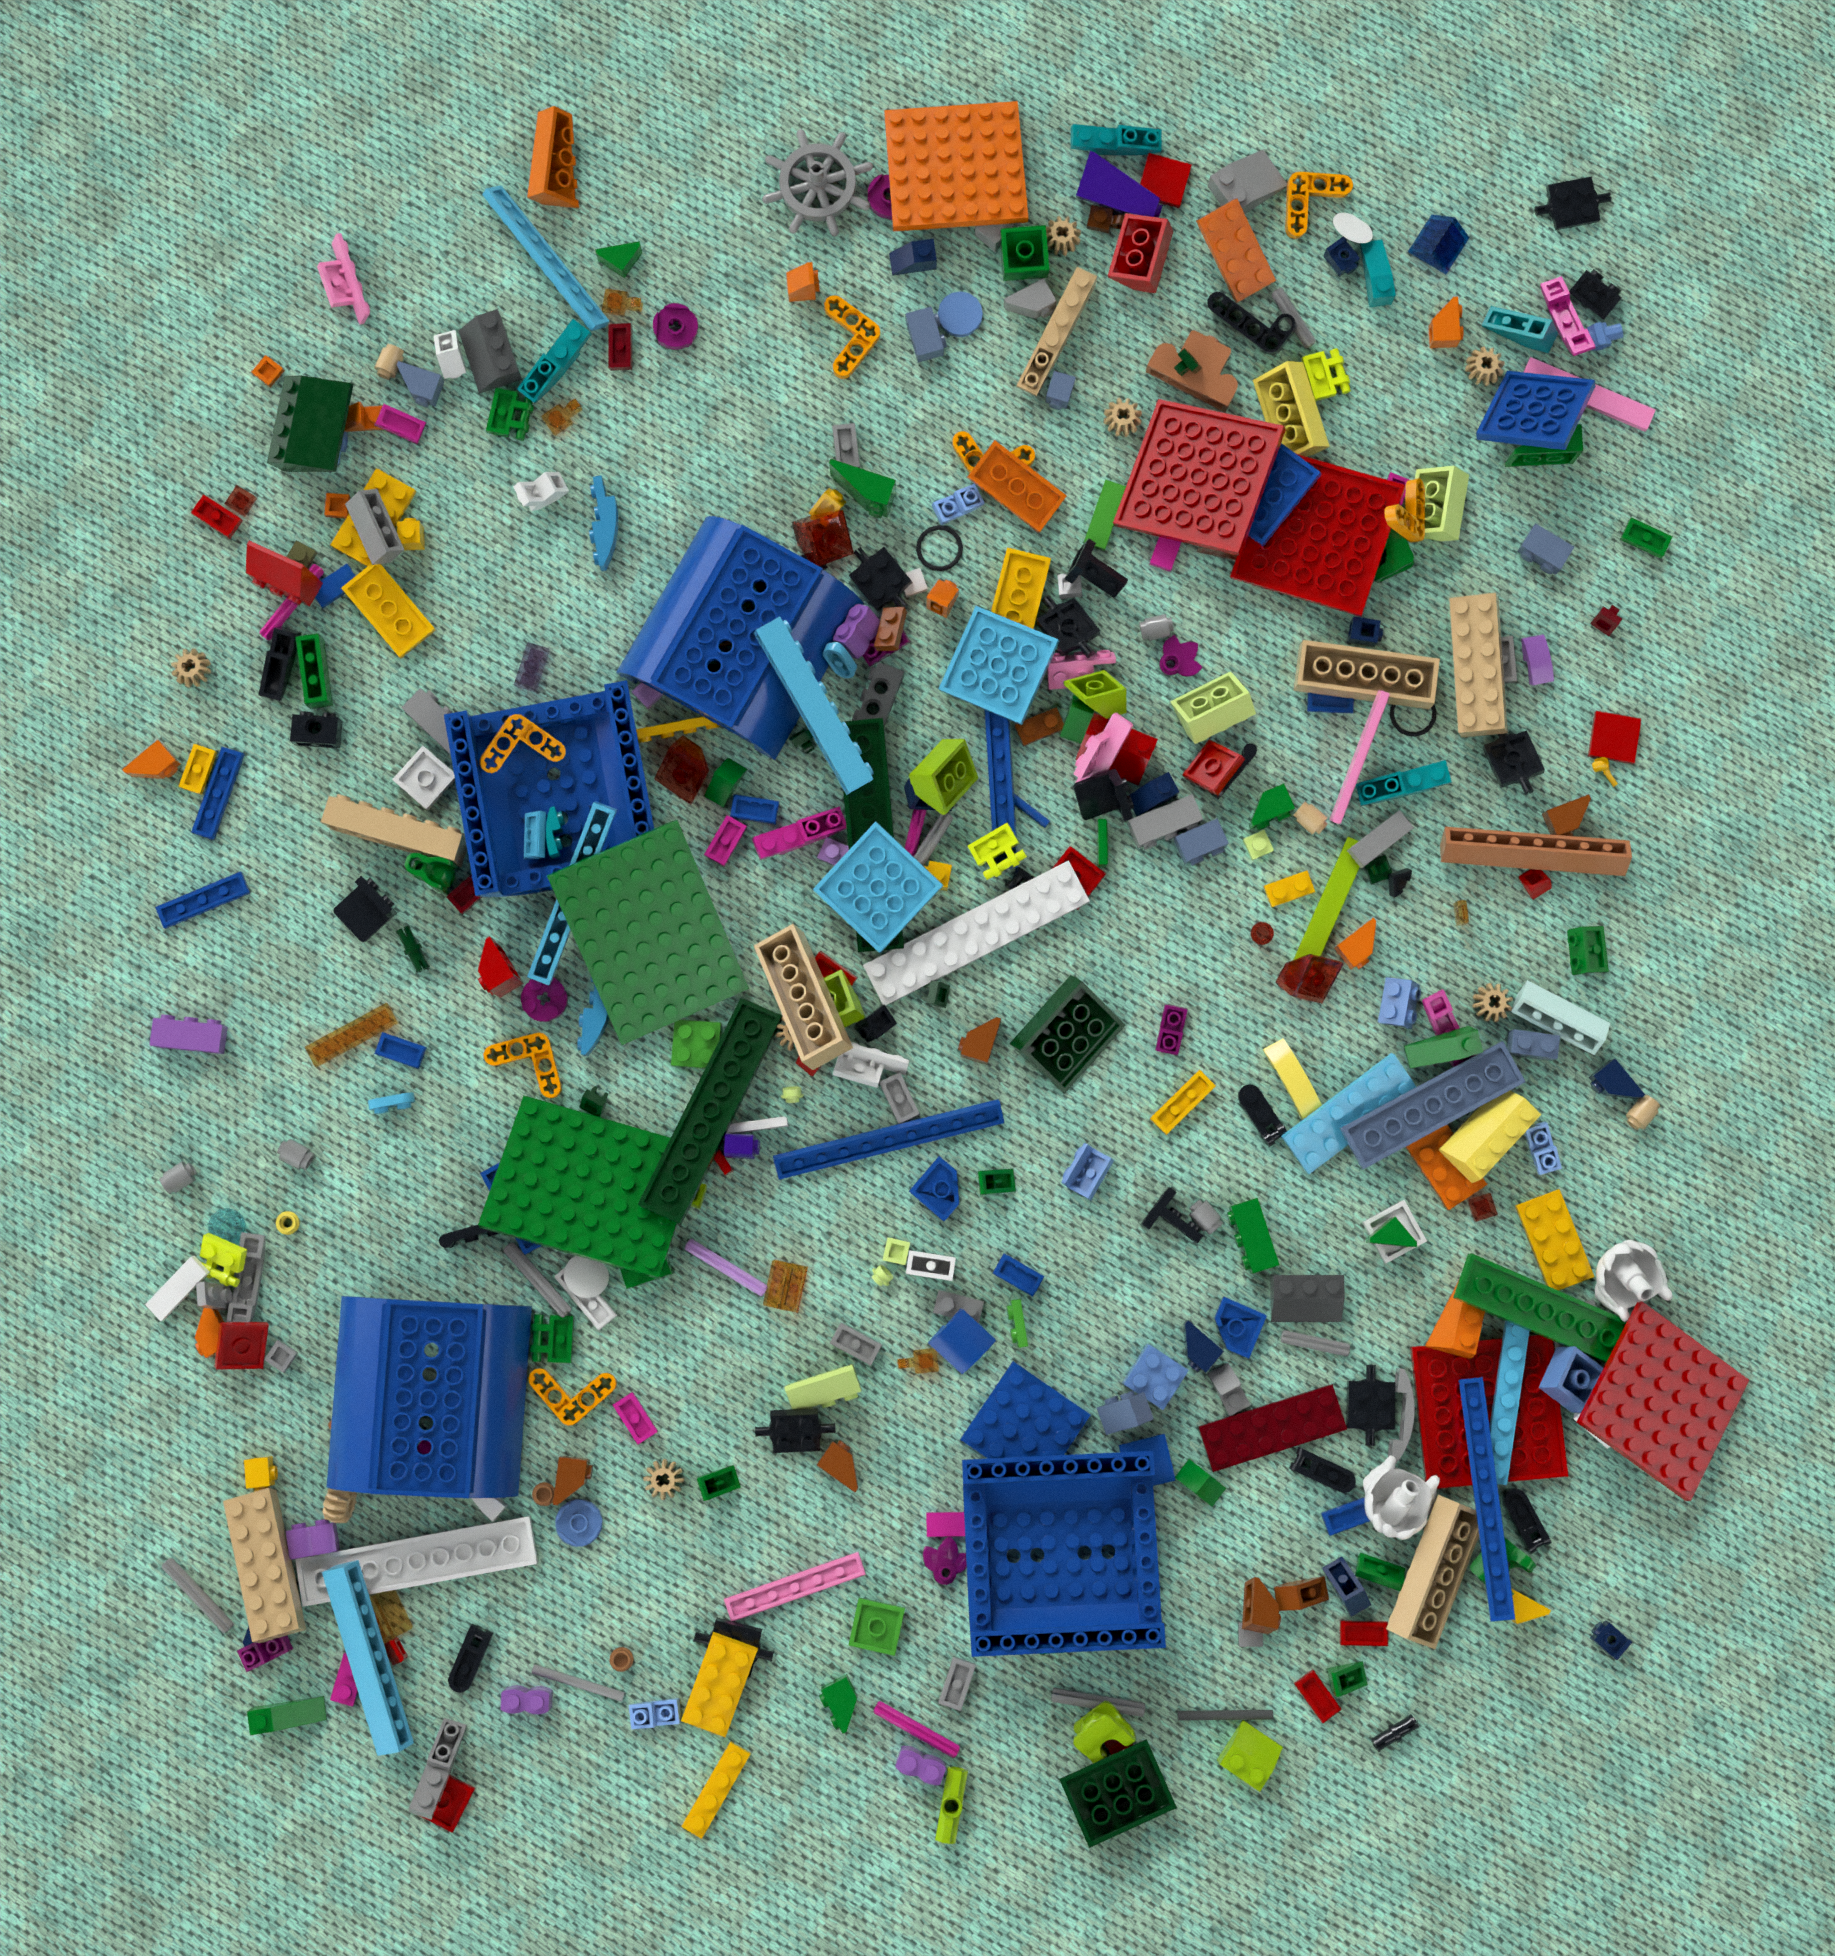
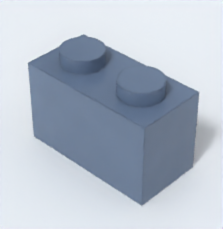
M932 307L906 313L905 321L917 362L944 356V348L947 347L944 334H939L938 327L941 326L937 313H933Z
M1535 523L1517 552L1521 554V558L1525 561L1535 562L1540 565V569L1543 572L1556 575L1568 559L1574 546Z
M1218 818L1174 838V843L1184 865L1191 863V866L1204 861L1203 857L1208 854H1212L1214 857L1225 852L1224 848L1229 844Z
M1513 1029L1508 1032L1506 1047L1513 1056L1553 1061L1558 1059L1560 1036Z
M1130 1391L1120 1395L1121 1399H1118L1116 1395L1105 1399V1404L1097 1407L1106 1435L1137 1427L1154 1419L1144 1392L1134 1394V1391Z

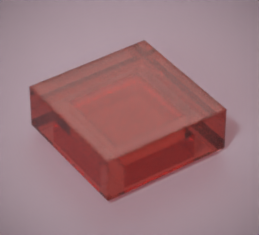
M236 485L224 504L246 517L257 497Z
M1491 1193L1467 1200L1474 1222L1498 1215Z

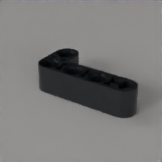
M1221 292L1212 293L1207 300L1209 309L1215 315L1270 355L1278 354L1297 328L1296 321L1290 314H1281L1269 328ZM1223 298L1221 302L1228 308L1226 313L1219 306L1214 308L1215 304L1213 301L1215 299L1220 300ZM1234 311L1242 312V319L1237 323L1230 320V316ZM1284 319L1292 321V327L1288 331L1280 329V323ZM1253 324L1260 326V332L1256 336L1248 334V329ZM1270 338L1278 340V345L1273 350L1266 348V342Z

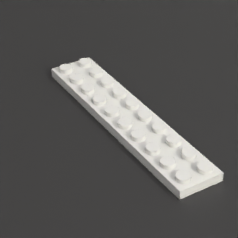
M1068 860L905 943L904 948L894 949L864 964L863 967L882 1004L887 1006L930 984L931 980L936 981L1090 901Z
M531 1516L295 1559L302 1607L331 1602L322 1572L335 1565L359 1560L369 1595L538 1563Z

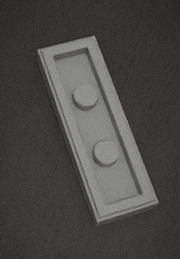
M1399 810L1347 851L1362 869L1414 827Z

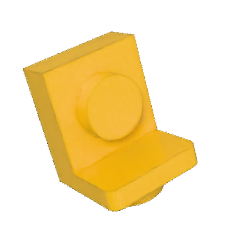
M828 488L809 511V514L823 526L827 527L846 504V501L839 491Z

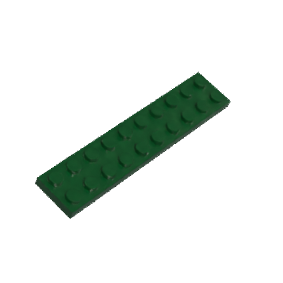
M883 718L844 721L851 733L848 736L853 743L856 742L862 751L860 756L863 762H868L874 772L871 775L873 780L848 795L843 790L849 850L875 821L894 838ZM903 930L884 950L904 948ZM856 931L858 953L877 951Z
M740 998L638 1203L639 1207L682 1225L725 1134L778 1029L777 1025L782 1021V1015Z

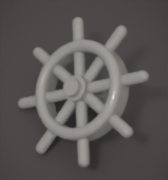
M799 129L796 134L800 148L792 152L785 162L772 155L766 157L765 161L767 164L781 170L779 177L780 190L764 195L762 201L765 204H769L781 199L784 200L787 207L796 214L789 227V231L792 234L798 231L805 219L809 221H826L830 234L837 236L839 230L835 217L843 213L850 204L863 210L870 208L869 202L854 195L856 189L855 176L871 171L873 164L866 162L852 166L847 156L840 151L846 139L844 132H840L833 145L830 146L826 144H809L805 131ZM814 157H823L825 160L822 164L815 161ZM805 160L809 173L796 168V166ZM833 162L842 168L841 171L828 174ZM790 175L804 181L789 187ZM843 179L847 180L845 190L831 184ZM808 191L802 204L793 196ZM826 192L839 199L830 205ZM816 196H818L821 208L810 207Z

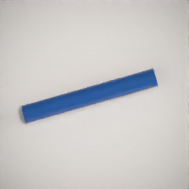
M1014 793L1015 806L1045 828L1050 820Z

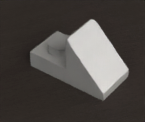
M1229 1363L1207 1373L1229 1416L1250 1406L1241 1388L1242 1384Z

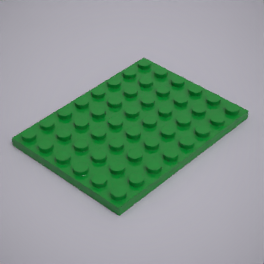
M677 819L547 875L621 1045L749 989Z
M523 1095L478 1226L531 1243L660 1279L677 1223L639 1207L638 1203L670 1137Z

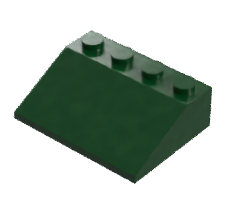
M302 375L284 376L267 463L284 472H336L354 384Z
M1070 975L1009 1044L1065 1094L1124 1028L1125 1024L1081 980Z
M1147 1739L1059 1779L1089 1848L1177 1808Z

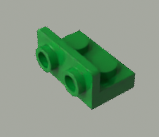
M1582 926L1567 930L1572 975L1609 972L1604 926Z

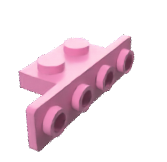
M338 233L332 241V247L337 260L319 262L317 268L331 308L353 305L358 323L364 324L370 314V308L363 298L362 284L357 280L355 264L350 260L348 254V244L343 240L342 234Z
M1099 650L1090 658H1086L1082 651L1063 657L1060 653H1054L1047 669L1048 689H1067L1064 686L1065 680L1094 673V665L1116 663L1114 652Z
M1114 713L1104 731L1096 736L1092 735L1085 745L1087 750L1075 763L1077 768L1074 775L1078 777L1076 782L1109 771L1133 727L1130 721L1118 713Z

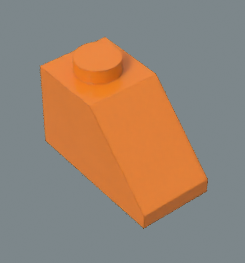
M939 579L926 597V608L947 618L959 595V589L956 588L957 585L949 580L942 581Z
M156 740L122 770L131 777L164 779L165 777L173 776L178 771L177 767L181 763L162 742Z
M1374 918L1334 947L1350 969H1353L1355 966L1360 969L1370 962L1367 957L1373 953L1376 920Z
M203 1308L195 1334L197 1341L195 1344L196 1349L205 1358H211L216 1355L220 1322H224L220 1312L210 1308Z

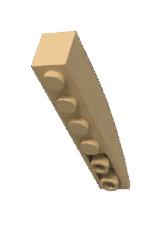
M1076 267L1016 387L1035 396L1038 395L1096 286V275Z

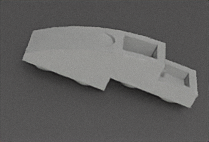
M447 1718L443 1719L428 1756L426 1767L410 1804V1813L432 1820L452 1771L467 1725Z

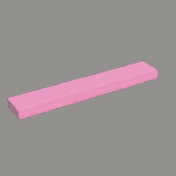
M1532 357L1529 358L1524 369V373L1579 378ZM1595 384L1596 387L1588 401L1587 408L1644 432L1647 431L1656 409Z
M1382 690L1377 692L1329 820L1340 824L1343 820L1390 696L1388 692Z
M855 1552L724 1598L730 1620L736 1621L864 1576L866 1573L859 1552Z

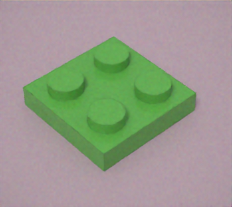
M678 1020L674 1022L671 1066L706 1068L720 1040L721 1023Z
M1021 1299L1010 1300V1305H1007L1006 1309L1008 1320L1013 1319L1014 1328L1010 1329L1012 1343H1017L1018 1348L1027 1347L1028 1341Z
M859 1597L848 1646L895 1656L905 1607Z

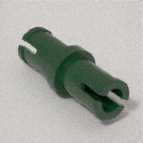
M408 925L404 927L407 937L402 928L396 931L405 948V955L409 956L416 973H420L422 968L419 962L424 970L428 969L430 965H428L421 951V944L417 943L410 929L411 927Z

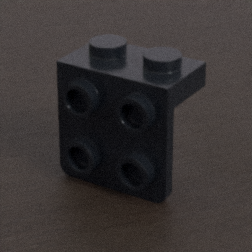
M1116 768L1076 782L1073 785L1083 820H1089L1116 809L1119 810L1124 822L1133 819L1131 809L1134 808L1130 795L1127 796L1126 794L1129 791V786L1125 778L1121 779Z
M360 876L355 881L358 887L333 909V912L359 941L366 942L394 917L397 912L392 908L395 905L394 902L386 894L383 897L377 891L379 886L371 878L366 880Z

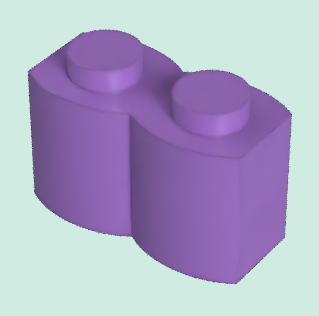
M856 604L849 610L845 622L837 628L833 641L841 643L852 658L859 659L868 649L870 641L877 635L880 620L868 606Z
M316 1520L315 1525L306 1527V1522L291 1525L292 1530L286 1531L290 1560L340 1550L336 1523H330L329 1520Z
M520 1685L509 1686L501 1692V1710L511 1714L520 1713L524 1710L531 1714L546 1713L552 1708L553 1690L545 1686H536L530 1689Z
M901 1746L895 1767L905 1775L918 1776L925 1783L940 1785L946 1770V1763L937 1756L923 1755L920 1750L912 1746Z

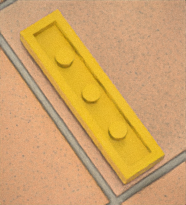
M700 716L636 729L638 743L652 741L651 736L660 735L661 739L673 737L676 731L683 730V734L697 732L696 727L705 726L706 730L718 728L719 725Z
M730 1741L683 1822L682 1828L701 1839L703 1838L751 1754L749 1751Z

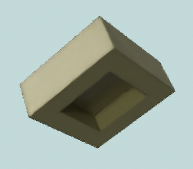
M296 540L286 557L309 568L317 552Z

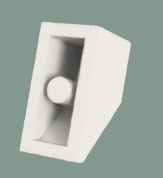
M453 330L434 335L436 356L444 379L458 378L466 373L456 331Z

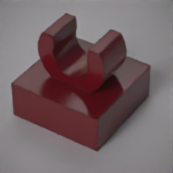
M1611 605L1609 609L1603 606L1590 624L1607 636H1610L1622 621V618L1617 616L1620 609L1614 605Z

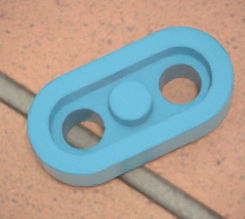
M839 642L826 644L823 657L832 670L840 677L852 678L856 672L857 665L848 651Z
M410 1092L368 1100L369 1110H374L375 1114L389 1112L388 1108L397 1106V1110L411 1108V1103L415 1102L414 1093Z

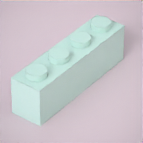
M1528 980L1518 992L1511 1010L1512 1013L1554 1035H1559L1560 1038L1593 1055L1596 1054L1605 1042L1610 1026L1609 1022Z

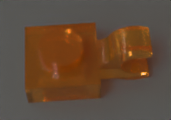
M605 288L602 312L625 316L626 310L642 312L643 303L641 298H628L629 294L627 291Z
M575 398L565 408H562L559 403L541 417L553 435L556 436L571 426L573 422L570 418L583 409Z
M934 1348L913 1350V1357L897 1359L899 1369L914 1367L915 1374L939 1371L937 1351Z

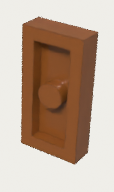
M904 607L883 608L874 644L877 651H896L899 649L907 615Z
M1056 707L1024 720L1022 725L1017 723L1014 726L1024 747L1060 732L1064 723Z

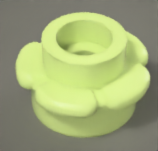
M784 1087L781 1098L786 1099V1103L800 1102L799 1098H802L804 1094L801 1093V1087Z
M879 1265L876 1269H872V1279L879 1286L883 1284L885 1286L890 1285L889 1282L893 1279V1275L886 1267Z

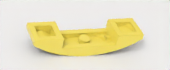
M1284 1038L1263 1049L1295 1104L1302 1120L1322 1106L1307 1075Z

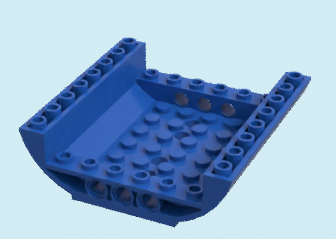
M708 516L692 540L616 674L635 684L637 681L645 684L754 744L755 750L776 760L801 715L754 635L755 630L778 617H781L782 621L786 620L792 629L790 635L794 641L798 640L804 650L802 655L806 662L810 661L816 672L813 675L817 682H819L829 667L828 662L823 657L826 644L834 642L833 637L836 630L845 622L849 610L856 604L864 605V603L846 585L818 565L744 525L724 518ZM759 581L767 585L765 591L761 593L753 589L754 584ZM747 601H751L755 604V609L752 612H745L742 610V605ZM721 642H731L732 649L729 652H722L719 649ZM711 661H718L721 664L717 672L708 670V664Z
M627 680L604 684L605 691L485 714L471 716L467 710L444 714L475 896L507 897L553 890L547 875L570 865L591 807L595 801L617 809L602 851L654 829ZM513 714L524 716L561 742L566 749L564 758L558 762H553L519 740L497 772L487 773L479 765L481 755L506 719ZM521 719L517 721L512 720L513 728L510 731L505 729L504 733L509 734L515 739L516 735L512 733L516 728H522L520 724ZM534 731L530 734L529 740L532 744L537 745L541 742L542 735L540 732ZM501 737L497 741V746L500 750H506L510 746V741L506 737ZM547 738L545 745L540 748L541 751L544 750V747L550 746L547 744L550 741L549 738ZM557 745V746L555 747V748H556V755L559 756V755H560V752L558 751L559 746ZM493 747L490 752L494 753L492 758L486 757L484 760L487 763L485 766L487 769L490 766H496L494 763L496 756L503 757V754L496 752ZM553 768L559 769L560 777L557 780H550L548 778L549 770ZM555 806L557 812L561 811L568 814L567 823L562 825L563 832L555 834V837L559 836L560 838L563 835H570L572 837V844L559 850L561 857L554 859L550 857L547 840L545 839V858L524 859L525 813L544 811L546 812V822L550 807Z
M342 1296L326 1487L341 1491L381 1495L448 1498H506L518 1496L532 1306ZM434 1343L438 1346L439 1352L435 1357H429L425 1354V1346L427 1344ZM432 1367L436 1370L437 1377L435 1380L427 1381L424 1379L423 1371L425 1368ZM423 1416H429L433 1420V1426L428 1430L422 1429L419 1425V1420ZM422 1440H427L431 1444V1451L427 1454H422L417 1449L418 1443Z
M1153 1451L962 1460L972 1657L1166 1648L1165 1626L1162 1623L1153 1490V1476L1155 1475ZM1107 1544L1113 1546L1115 1550L1114 1556L1110 1559L1104 1558L1101 1553L1102 1547ZM1081 1546H1088L1090 1548L1091 1556L1089 1559L1082 1560L1079 1558L1078 1549ZM1010 1549L1019 1551L1020 1560L1017 1563H1011L1007 1560V1552ZM1032 1549H1042L1044 1552L1042 1561L1035 1562L1031 1559L1030 1553Z

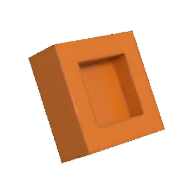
M265 355L252 370V374L271 388L285 370Z
M326 493L325 517L347 518L349 512L345 504L350 500V495Z

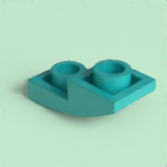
M555 806L550 807L546 822L547 847L552 859L561 857L559 850L563 849L560 837H555V834L562 833V825H565L562 812H557Z

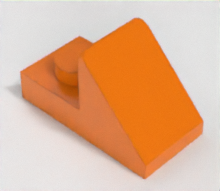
M361 402L350 405L344 431L383 430L374 426L382 406L364 407Z

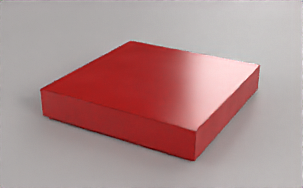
M1149 153L1140 185L1158 196L1161 204L1180 209L1192 164Z
M1595 711L1588 757H1605L1611 761L1634 764L1641 718Z
M1209 739L1182 776L1186 780L1218 796L1245 759L1242 755Z
M1069 846L1053 868L1069 860L1087 897H1089L1106 873L1073 847Z
M220 1322L214 1365L216 1370L263 1369L269 1324L267 1322Z
M450 1775L432 1820L425 1817L422 1818L453 1833L475 1787Z

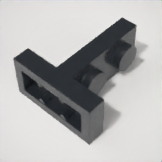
M1088 538L1077 551L1064 579L1072 584L1081 575L1115 598L1125 587L1128 579L1091 554L1096 543Z
M1167 1187L1140 1225L1149 1230L1160 1216L1194 1243H1199L1203 1237L1199 1233L1201 1228L1192 1221L1187 1224L1181 1219L1182 1214L1173 1207L1170 1209L1166 1208L1177 1193L1171 1187Z

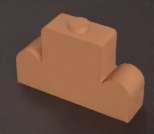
M1192 330L1181 351L1184 348L1187 349L1201 365L1202 369L1196 374L1189 369L1183 376L1179 375L1174 369L1182 361L1178 356L1176 348L1169 343H1162L1156 348L1147 365L1146 373L1226 413L1238 387L1234 376L1230 374L1220 375L1231 354L1229 347L1219 343V340L1213 336H1205Z

